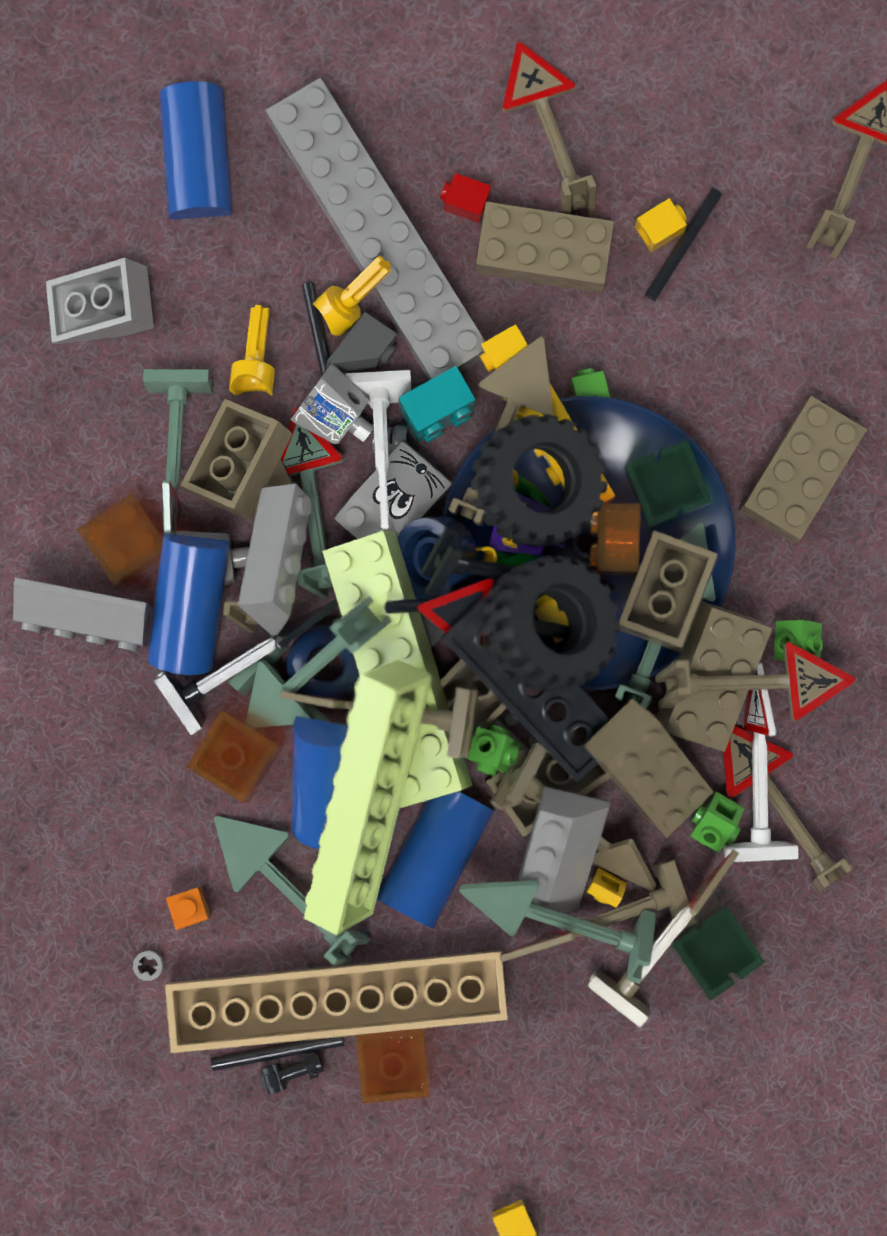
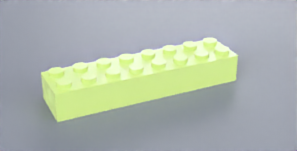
M381 531L322 551L342 617L370 596L374 602L368 607L380 621L386 617L392 621L353 653L360 677L364 673L400 660L432 675L424 710L439 712L441 709L449 710L420 612L387 614L385 612L384 606L386 601L416 599L396 532ZM420 723L400 808L472 786L464 757L455 758L447 756L450 731L438 730L437 726Z
M400 660L362 674L355 686L357 695L354 707L348 716L349 729L340 751L342 755L340 767L333 780L335 788L332 800L326 810L328 818L325 830L319 840L321 848L318 860L312 869V874L314 875L312 886L305 899L307 907L304 919L335 935L344 932L373 915L432 679L431 674Z

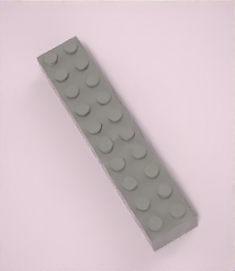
M321 77L266 109L269 125L361 273L378 256H382L385 261H389L392 265L390 267L391 272L372 290L428 381L457 366L461 373L481 361L479 355L484 353L481 344L486 341Z

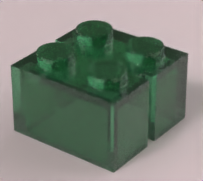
M688 440L660 450L657 455L658 462H655L656 459L652 453L625 464L623 468L647 530L676 519L678 516L676 511H679L681 516L707 507L712 503Z
M720 905L697 922L701 928L689 927L679 934L670 945V948L704 997L710 1001L735 984L733 979L727 976L732 972L736 978L741 980L765 963L727 906Z

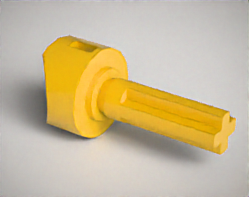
M378 256L345 289L331 286L313 302V305L318 308L327 322L331 334L336 336L343 335L360 319L361 311L358 303L391 272L390 267L392 265L389 261H385L382 256Z
M255 305V308H251L245 360L236 361L231 367L229 390L236 396L249 391H263L271 396L273 394L275 368L264 362L270 309L263 308L261 305Z

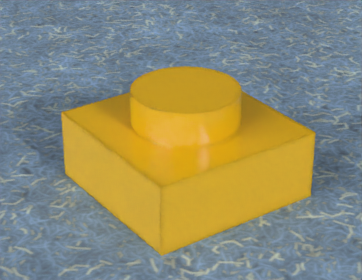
M598 867L591 879L587 893L593 895L598 902L617 908L623 898L627 883Z

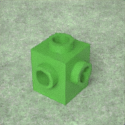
M806 620L776 621L773 643L775 651L774 660L785 662L783 646L787 642L821 659L823 648L821 639L822 623Z
M491 725L489 730L477 727L476 733L471 739L469 758L467 759L476 763V770L495 776L498 771L506 774L509 766H514L517 761L518 749L521 743L509 737L510 731L494 725Z
M715 792L706 806L700 805L696 809L691 819L695 826L690 836L719 853L726 842L732 844L741 830L738 823L745 808Z

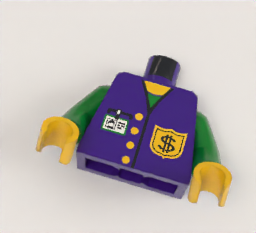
M513 470V485L521 502L537 513L553 510L550 508V500L532 482L519 476L516 470ZM494 526L489 547H477L475 549L484 553V561L520 566L536 560V557H542L544 546L531 547L529 544L518 545L512 543V538L503 539L496 534L497 527ZM566 540L550 545L564 548Z

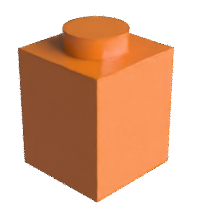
M202 886L166 898L176 930L212 918Z

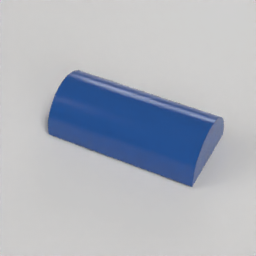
M199 81L181 82L163 88L160 91L168 219L233 215L223 89L216 84Z
M163 533L147 658L149 664L153 667L183 675H199L208 673L213 669L230 547L229 540Z
M296 716L293 726L292 832L296 839L304 845L320 849L319 840L325 830L328 818L326 810L332 800L335 788L333 780L340 767L342 758L340 751L343 742L346 740L349 726Z
M459 791L426 800L379 889L377 900L413 920L434 929L494 811Z

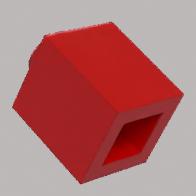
M455 173L452 182L446 181L441 192L440 200L444 201V211L480 224L485 204L490 197L491 186Z

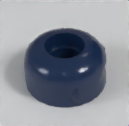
M433 516L415 519L408 523L397 537L414 595L418 599L436 598L426 596L425 590L431 581V577L422 576L421 570L446 525L459 528L464 550L463 555H466L468 559L478 560L479 558L478 551L475 550L477 545L473 535L464 524L454 518ZM451 574L440 596L471 585L476 574Z
M315 623L312 625L313 627L304 631L295 639L286 659L287 680L293 677L337 637L330 629L333 624L320 625ZM347 647L339 653L343 659L344 666L342 673L336 679L323 681L314 675L296 692L305 695L351 701L357 695L355 686L360 678L354 654Z

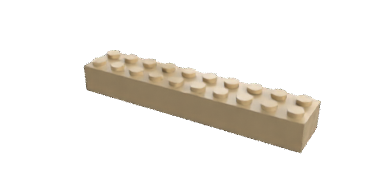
M491 950L169 982L165 985L171 1053L508 1020L503 967L499 957L501 951Z

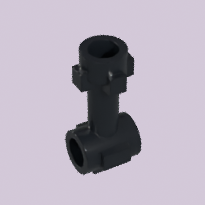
M309 1052L304 1054V1061L282 1069L279 1062L261 1068L262 1075L259 1078L263 1090L266 1089L268 1095L287 1089L286 1081L306 1074L309 1075L310 1079L319 1077L318 1074L324 1072L319 1053L311 1054Z

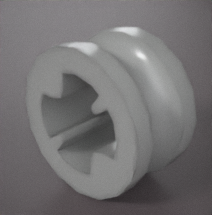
M153 950L139 953L133 962L135 975L144 981L158 978L164 969L162 956ZM143 957H146L148 960L153 958L156 960L157 966L153 968L157 970L154 974H151L149 971L144 973L141 971L140 966L144 963L140 961Z

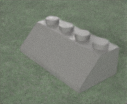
M297 484L261 488L238 606L271 635H278L290 617L292 603L295 600L297 575L301 569L300 560L303 544L306 541L308 517L312 511V500Z
M15 578L13 620L22 623V630L41 633L42 628L53 629V636L73 639L74 634L86 636L85 642L105 646L106 640L119 642V649L137 652L138 646L147 647L154 611L147 603Z
M544 786L518 881H539V888L531 902L532 904L563 914L579 908L610 802Z

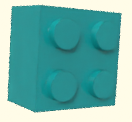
M457 366L398 397L399 411L418 443L425 440L427 444L443 436L442 430L453 424L457 428L472 419L470 414L474 413L476 401Z

